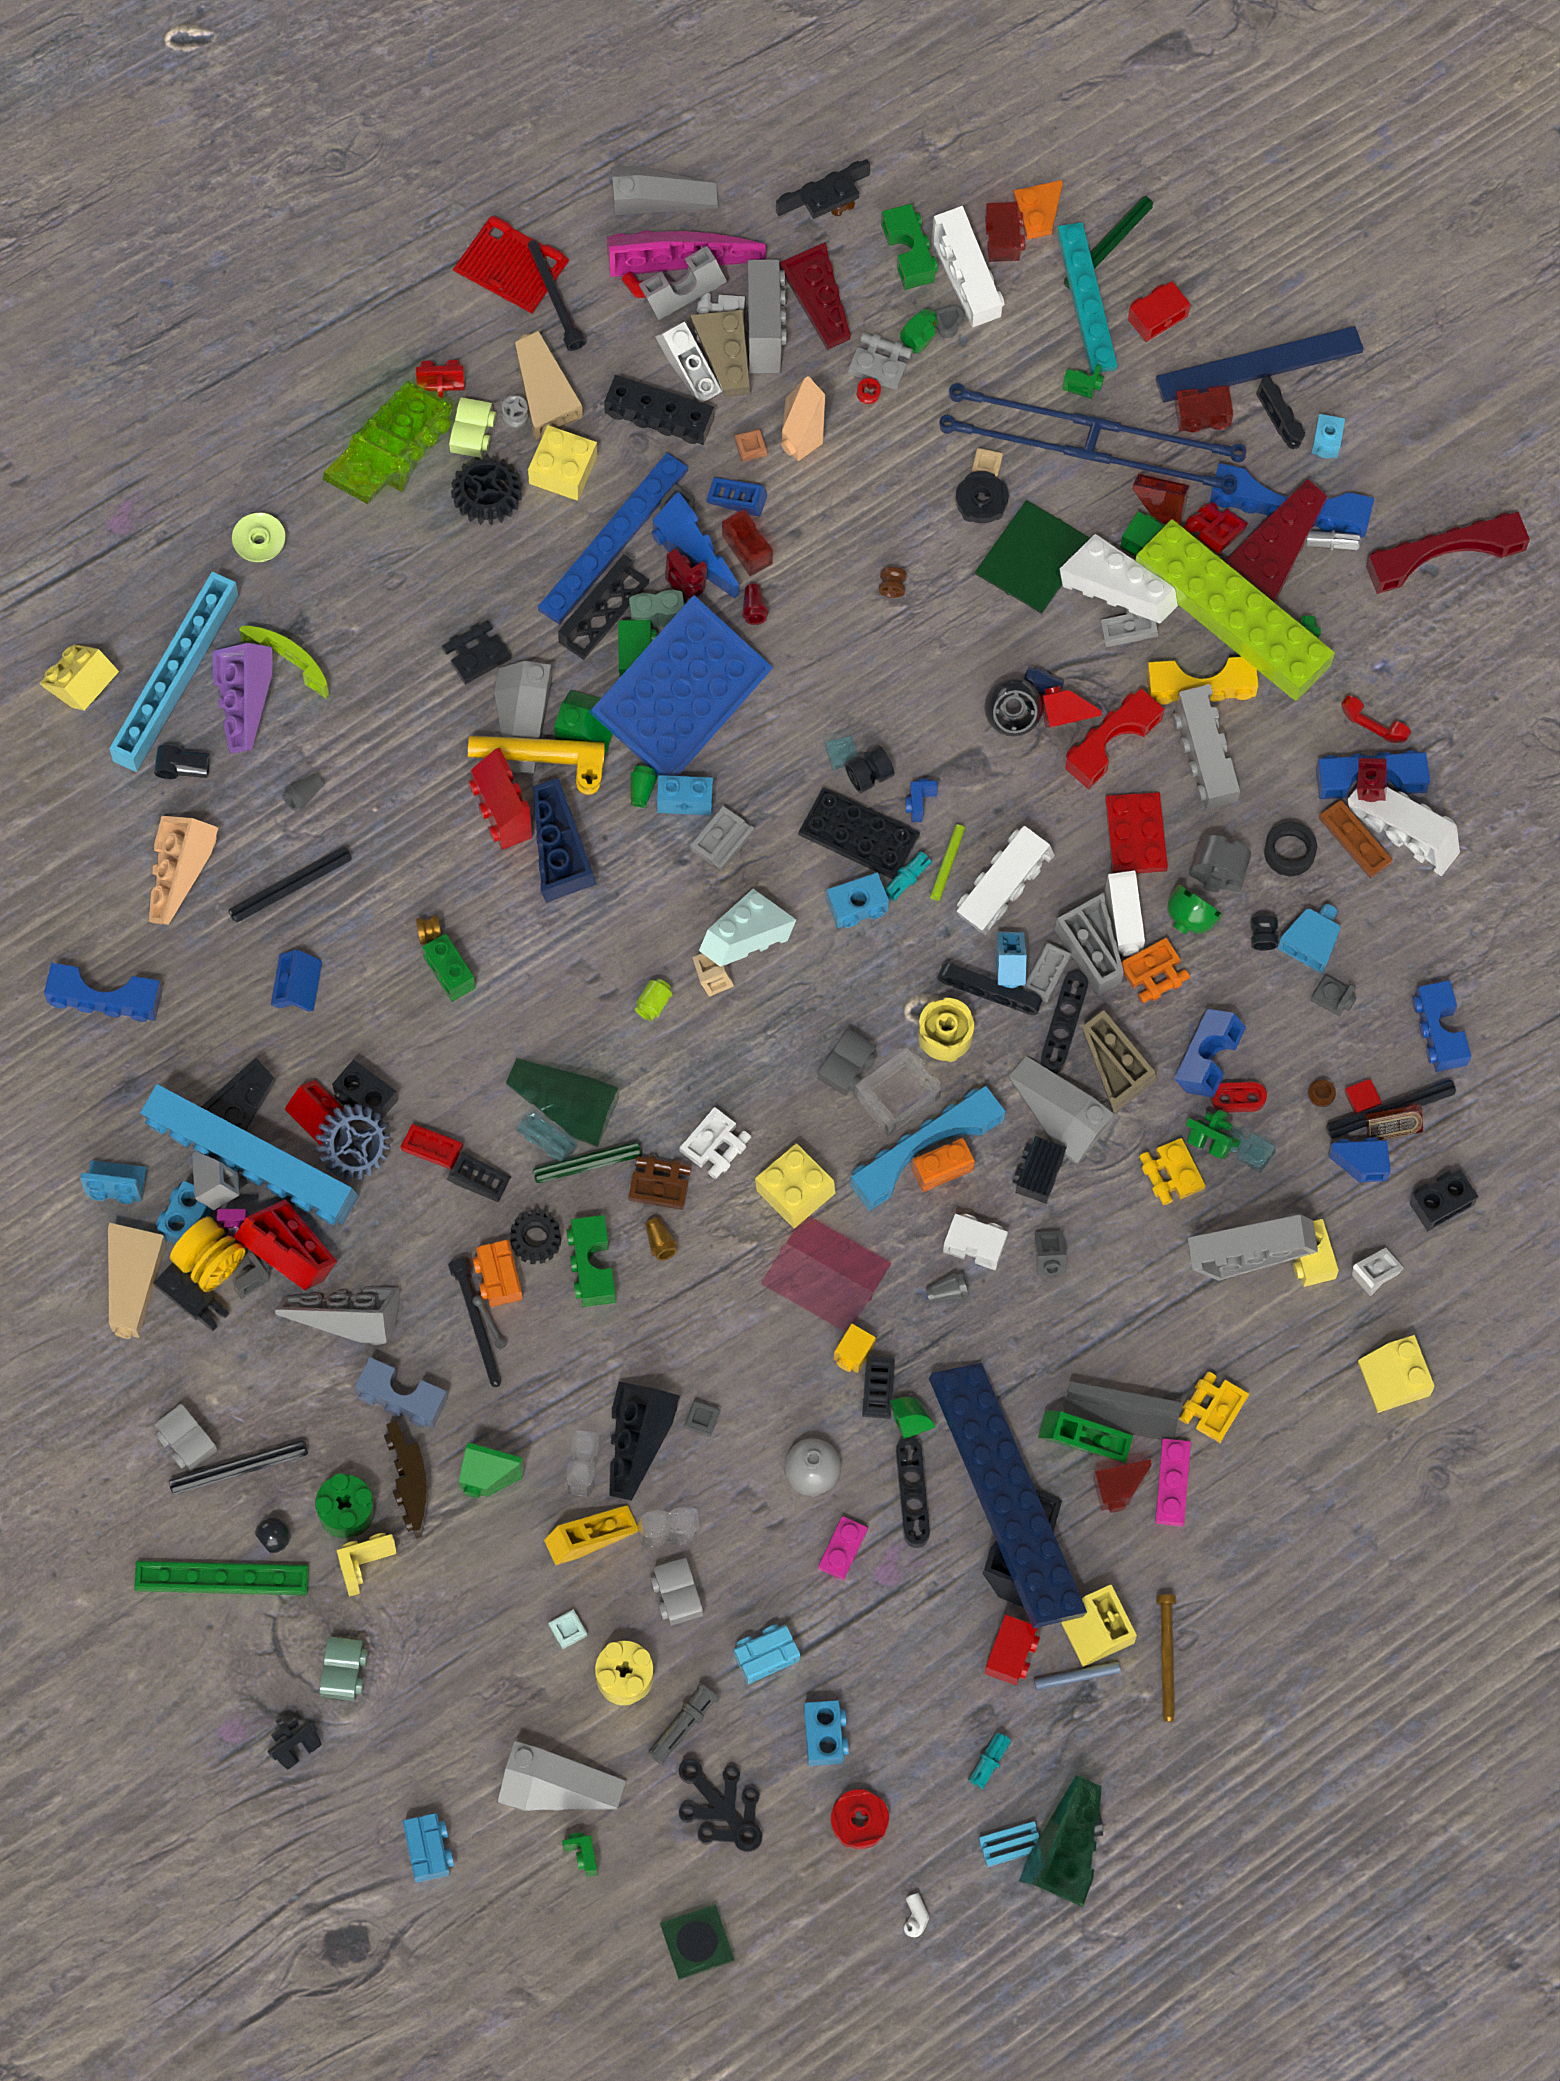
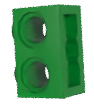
M446 933L422 947L424 960L451 1002L475 989L474 976Z

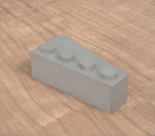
M1210 684L1179 692L1175 713L1172 714L1174 727L1176 730L1180 729L1182 735L1180 738L1183 753H1188L1190 759L1188 762L1191 777H1196L1198 783L1196 786L1199 801H1204L1206 810L1237 802L1240 793L1231 757H1225L1224 755L1227 753L1225 735L1222 732L1218 733L1219 714L1217 706L1211 708L1210 695L1213 694Z

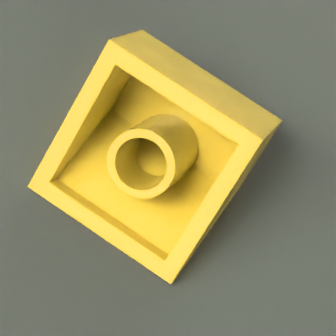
M1415 1335L1390 1342L1358 1360L1377 1413L1429 1397L1435 1387Z

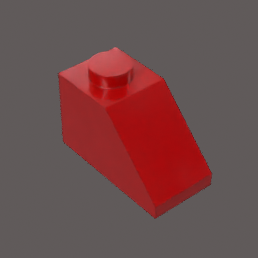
M1061 686L1045 689L1046 694L1041 695L1043 701L1042 714L1046 728L1102 716L1100 709L1070 690H1061Z

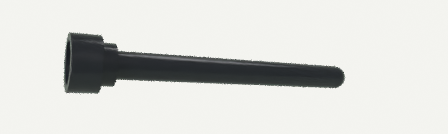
M531 240L528 243V248L565 330L563 341L568 351L578 350L586 344L584 334L574 327L537 241Z
M468 1257L459 1258L448 1264L451 1276L455 1277L456 1281H459L492 1387H499L501 1379L480 1310L472 1302L475 1297L469 1278L472 1265Z

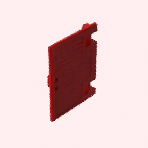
M497 216L489 217L453 268L454 272L533 314L548 292L528 248L529 241L533 239L513 229L511 224ZM494 228L503 232L499 240L490 235ZM537 242L544 259L548 256L556 260L553 268L548 267L554 281H556L568 264L569 259L565 257L563 252L554 247Z

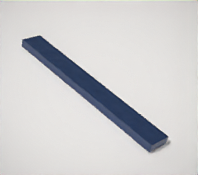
M1356 326L1158 375L1156 376V383L1162 401L1165 403L1363 353L1364 348Z

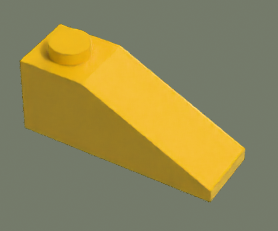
M628 1505L558 1525L544 1539V1542L555 1565L579 1559L633 1535L639 1531V1528Z

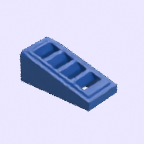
M714 477L706 501L713 505L760 517L767 499V492L763 485ZM724 487L725 491L723 497L721 498L719 497L721 488ZM732 490H734L735 493L733 499H729ZM745 493L744 500L740 501L742 494Z

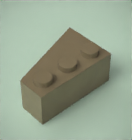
M736 310L690 315L693 327L724 396L751 395L743 311Z
M1103 1010L1082 1026L1112 1111L1115 1114L1156 1082L1157 1077L1153 1068L1105 1010Z

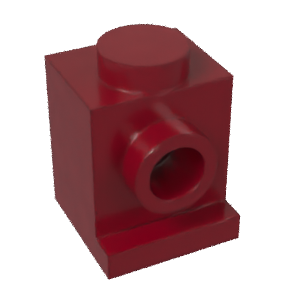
M1359 758L1358 800L1367 802L1386 801L1388 782L1387 760Z

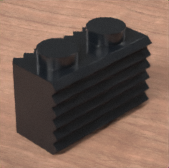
M1035 1136L1032 1144L1027 1143L1022 1155L1026 1162L1023 1169L1017 1168L1012 1182L1017 1184L1015 1193L1047 1204L1067 1147Z

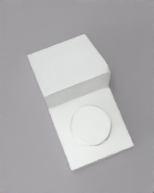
M1384 1248L1356 1263L1353 1266L1352 1276L1371 1296L1383 1283L1397 1276L1404 1268L1388 1249Z

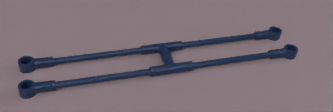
M959 383L952 384L949 388V397L954 402H960L963 399L979 403L987 402L1071 420L1073 423L1089 426L1090 430L1085 447L1061 446L974 427L973 424L955 421L950 415H944L939 420L940 430L945 434L952 433L953 431L970 435L974 433L1058 451L1064 455L1105 464L1113 463L1201 482L1202 485L1220 488L1227 495L1234 494L1237 490V480L1233 476H1225L1224 478L1209 475L1201 476L1112 457V454L1094 451L1100 429L1117 433L1122 431L1211 450L1212 453L1229 456L1234 462L1238 463L1243 462L1246 458V447L1242 444H1234L1233 446L1218 443L1210 444L1121 425V422L1079 413L1070 414L990 397L981 392L964 389V386ZM954 391H960V392H961V393L958 394V395L953 394ZM946 422L951 423L950 426H944L943 424ZM1241 451L1242 454L1236 455L1234 452ZM1232 483L1233 486L1226 487L1225 484Z

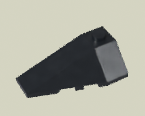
M618 1382L612 1406V1419L616 1420L615 1434L611 1435V1444L615 1445V1458L610 1463L609 1496L632 1501L673 1424L680 1395L655 1388Z

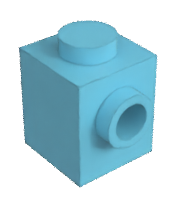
M1319 414L1311 454H1316L1326 459L1338 458L1345 418Z

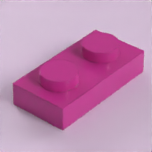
M842 1516L818 1569L844 1581L866 1536L868 1527Z

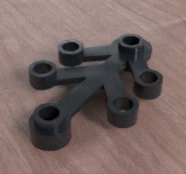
M695 1759L684 1760L679 1766L680 1779L687 1784H693L713 1808L694 1807L691 1804H684L679 1809L680 1820L684 1823H690L694 1819L726 1821L733 1830H714L711 1826L705 1825L698 1831V1840L704 1845H709L713 1841L733 1842L743 1852H752L758 1849L762 1843V1832L754 1824L755 1808L759 1801L758 1791L752 1787L746 1788L743 1791L742 1802L745 1804L742 1822L735 1814L736 1784L740 1779L739 1769L735 1766H728L724 1769L723 1780L725 1782L723 1801L701 1776L702 1767L700 1763ZM693 1768L696 1771L695 1776L687 1777L685 1775L686 1769ZM734 1771L737 1777L734 1780H729L726 1777V1773ZM749 1792L756 1795V1799L752 1802L745 1799V1795ZM684 1809H691L693 1815L690 1818H685L682 1815V1811ZM703 1831H710L712 1837L709 1840L703 1839L701 1837ZM746 1833H750L753 1836V1840L749 1843L744 1842L742 1836Z

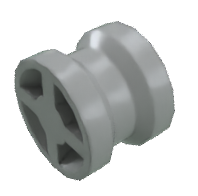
M517 395L507 397L502 403L503 422L510 428L524 426L529 417L526 400Z

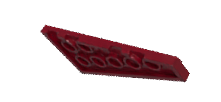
M1307 479L1225 563L1275 602L1327 501V495Z

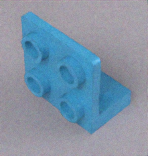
M91 1161L89 1173H81L80 1179L86 1196L93 1200L105 1201L106 1198L117 1199L118 1202L123 1204H133L134 1201L142 1202L147 1169L141 1166Z

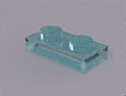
M534 1113L521 1121L516 1130L527 1141L535 1143L545 1150L550 1157L559 1161H563L574 1153L578 1145Z

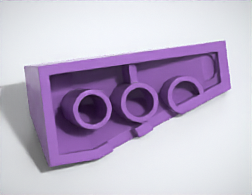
M245 643L213 651L214 685L219 686L221 698L218 699L219 707L225 711L226 720L223 725L229 751L232 754L252 750L272 677V647Z

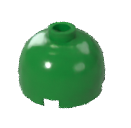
M1177 884L1168 900V914L1175 921L1172 926L1185 935L1188 931L1202 934L1211 930L1223 915L1180 884Z

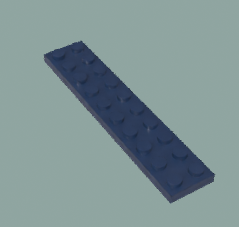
M982 1363L932 1373L929 1381L1033 1629L1084 1617L1087 1610Z

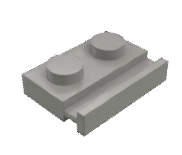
M722 806L690 845V850L711 865H715L722 872L754 833V827L749 826L739 816Z

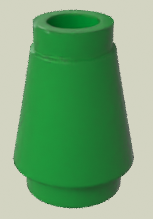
M635 766L634 771L630 773V804L635 807L646 808L657 777L655 776L654 769L645 766Z

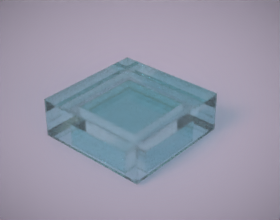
M852 736L825 742L832 770L845 767V762L857 756Z

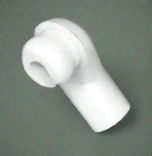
M919 1893L906 1898L912 1914L908 1922L904 1924V1932L906 1935L914 1938L924 1932L929 1921V1914Z

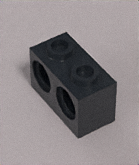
M354 1059L332 1083L334 1097L342 1105L349 1104L353 1108L355 1104H359L363 1110L369 1107L372 1109V1115L375 1113L381 1115L379 1122L398 1101L397 1091ZM351 1082H356L360 1085L356 1090L346 1089V1086ZM373 1098L381 1100V1103L377 1106H369L367 1104Z
M1461 1169L1454 1173L1451 1171L1445 1172L1437 1178L1438 1182L1431 1186L1424 1184L1413 1192L1414 1195L1410 1206L1427 1232L1475 1205L1478 1195ZM1448 1188H1457L1461 1195H1451L1448 1192ZM1431 1200L1435 1202L1437 1208H1427L1424 1201Z

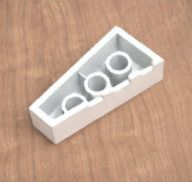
M963 206L935 215L933 218L932 244L971 326L975 327L1000 318L1002 306L1005 305L1001 292L996 290L993 275L986 265Z
M1096 534L1060 568L1064 588L1070 590L1074 588L1082 591L1083 595L1093 598L1096 596L1104 599L1109 605L1125 607L1129 609V612L1157 623H1161L1178 606L1175 588Z
M1387 786L1386 801L1367 802L1358 800L1356 788L1348 798L1349 809L1357 819L1378 833L1384 830L1392 843L1399 848L1403 844L1414 853L1413 857L1421 863L1425 859L1436 866L1434 872L1442 876L1459 855V840L1455 822L1449 817L1439 816L1425 804L1419 805L1412 801L1405 793L1396 792Z
M1023 826L1021 830L1016 829L1008 839L1010 844L1004 852L1000 850L991 861L992 867L987 873L982 872L974 882L976 886L970 895L966 893L957 904V907H959L957 910L958 915L983 935H986L1007 911L1009 906L1006 903L1009 900L1012 902L1017 900L1023 893L1025 888L1024 882L1027 879L1034 880L1038 876L1044 859L1050 862L1055 856L1050 844L1026 826Z

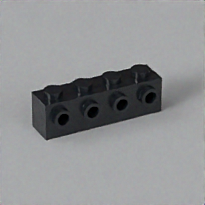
M618 375L614 376L604 400L605 414H608L611 418L633 422V424L640 428L648 427L655 429L662 435H673L682 438L690 444L698 443L704 445L714 421V406Z

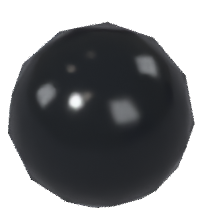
M267 1517L257 1525L255 1535L269 1553H278L289 1544L291 1531L283 1519Z

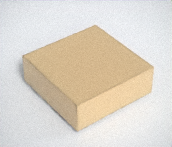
M977 448L972 473L987 471L995 474V477L998 478L1003 453Z

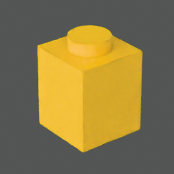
M851 1324L834 1351L836 1364L847 1372L853 1370L859 1373L866 1361V1357H869L875 1347L876 1337Z

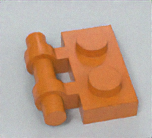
M1167 938L1121 962L1123 974L1131 987L1134 989L1141 984L1145 987L1146 990L1137 995L1142 1004L1149 1000L1155 1001L1159 999L1162 993L1171 988L1175 990L1182 986V982L1190 979L1186 969L1178 973L1174 970L1173 967L1180 964L1181 959ZM1164 973L1167 979L1155 984L1152 978Z

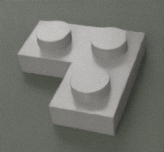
M1127 608L1126 615L1102 619L1101 623L1106 648L1159 637L1157 624L1155 621L1129 612Z

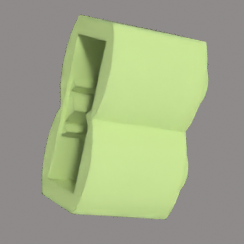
M460 398L450 437V452L481 458L483 451H488L491 436L487 435L489 427H494L496 412L492 410V403Z

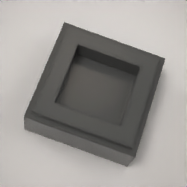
M694 1400L684 1428L711 1437L721 1409Z

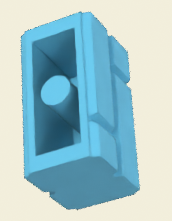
M778 1624L772 1625L762 1631V1636L754 1640L752 1636H749L736 1643L737 1647L733 1649V1655L748 1685L800 1661V1653L786 1625L780 1628Z

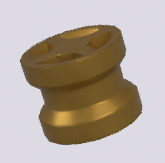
M437 915L431 916L427 920L422 918L416 919L420 945H425L428 941L435 940L441 936Z

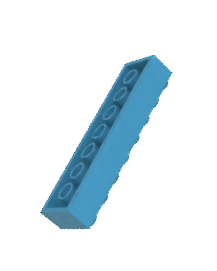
M158 1084L155 1085L140 1112L146 1118L144 1123L152 1130L162 1135L167 1131L170 1133L169 1136L180 1145L188 1148L191 1144L197 1152L211 1158H218L219 1162L235 1172H238V1170L242 1171V1175L259 1187H261L262 1183L266 1184V1188L271 1193L284 1200L287 1196L291 1197L290 1201L295 1203V1206L308 1213L311 1209L315 1210V1214L321 1220L334 1226L335 1222L341 1225L344 1224L359 1197L350 1186Z

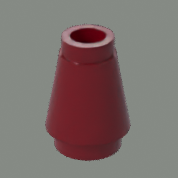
M749 584L745 587L742 616L750 625L762 624L766 621L769 611L760 586L758 584Z

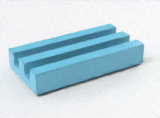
M1035 1821L979 1837V1843L987 1867L1043 1851ZM1027 1831L1031 1832L1030 1835L987 1847V1843ZM1034 1841L1035 1844L1034 1846L994 1858L990 1857L991 1853Z

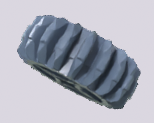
M346 1104L344 1105L343 1112L339 1108H335V1118L326 1115L325 1119L329 1124L319 1125V1128L324 1130V1134L315 1136L317 1140L322 1141V1144L315 1147L316 1150L324 1151L320 1155L319 1160L322 1162L328 1161L325 1166L327 1170L331 1171L334 1169V1175L338 1177L344 1173V1178L348 1180L352 1178L353 1174L355 1178L362 1179L363 1171L368 1176L372 1175L371 1166L377 1169L381 1168L377 1160L379 1158L386 1160L387 1155L383 1154L382 1151L383 1149L391 1148L390 1144L384 1143L385 1139L390 1138V1133L382 1132L387 1127V1124L379 1122L381 1115L378 1113L372 1115V1109L369 1107L363 1110L361 1105L355 1104L352 1110V1107ZM362 1120L369 1128L355 1131L348 1121ZM339 1129L341 1137L339 1141L334 1144V1138ZM352 1136L357 1138V1140L354 1141V1147L349 1146V1144L352 1143ZM372 1140L371 1149L367 1154L365 1150L366 1144ZM351 1153L353 1157L357 1158L358 1162L344 1164L337 1156L339 1154Z

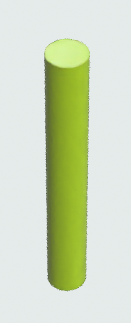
M956 824L930 895V898L935 901H940L965 831V827Z

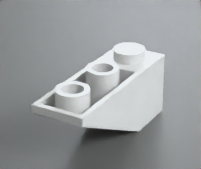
M685 322L676 324L655 336L667 360L696 401L703 403L722 392Z

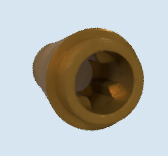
M656 1217L648 1220L645 1223L652 1256H655L659 1261L672 1258L677 1253V1242L660 1218Z

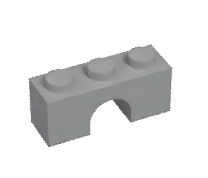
M708 246L684 258L688 265V272L683 279L677 282H670L666 280L662 272H659L639 284L658 320L671 315L674 311L694 302L697 298L727 282Z

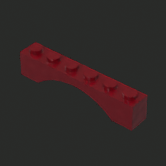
M1506 512L1498 515L1495 519L1488 521L1478 520L1470 526L1461 529L1460 527H1454L1446 531V533L1437 536L1430 534L1413 543L1406 541L1392 549H1378L1369 555L1366 568L1376 593L1380 594L1402 587L1408 577L1418 567L1443 554L1458 551H1476L1503 558L1526 551L1530 538L1519 512L1512 514Z

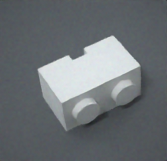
M955 1214L944 1242L943 1253L964 1259L965 1255L976 1258L975 1264L996 1271L1007 1241L1008 1232L1004 1231V1228L998 1224L988 1223L987 1225L978 1222L974 1216L969 1214Z

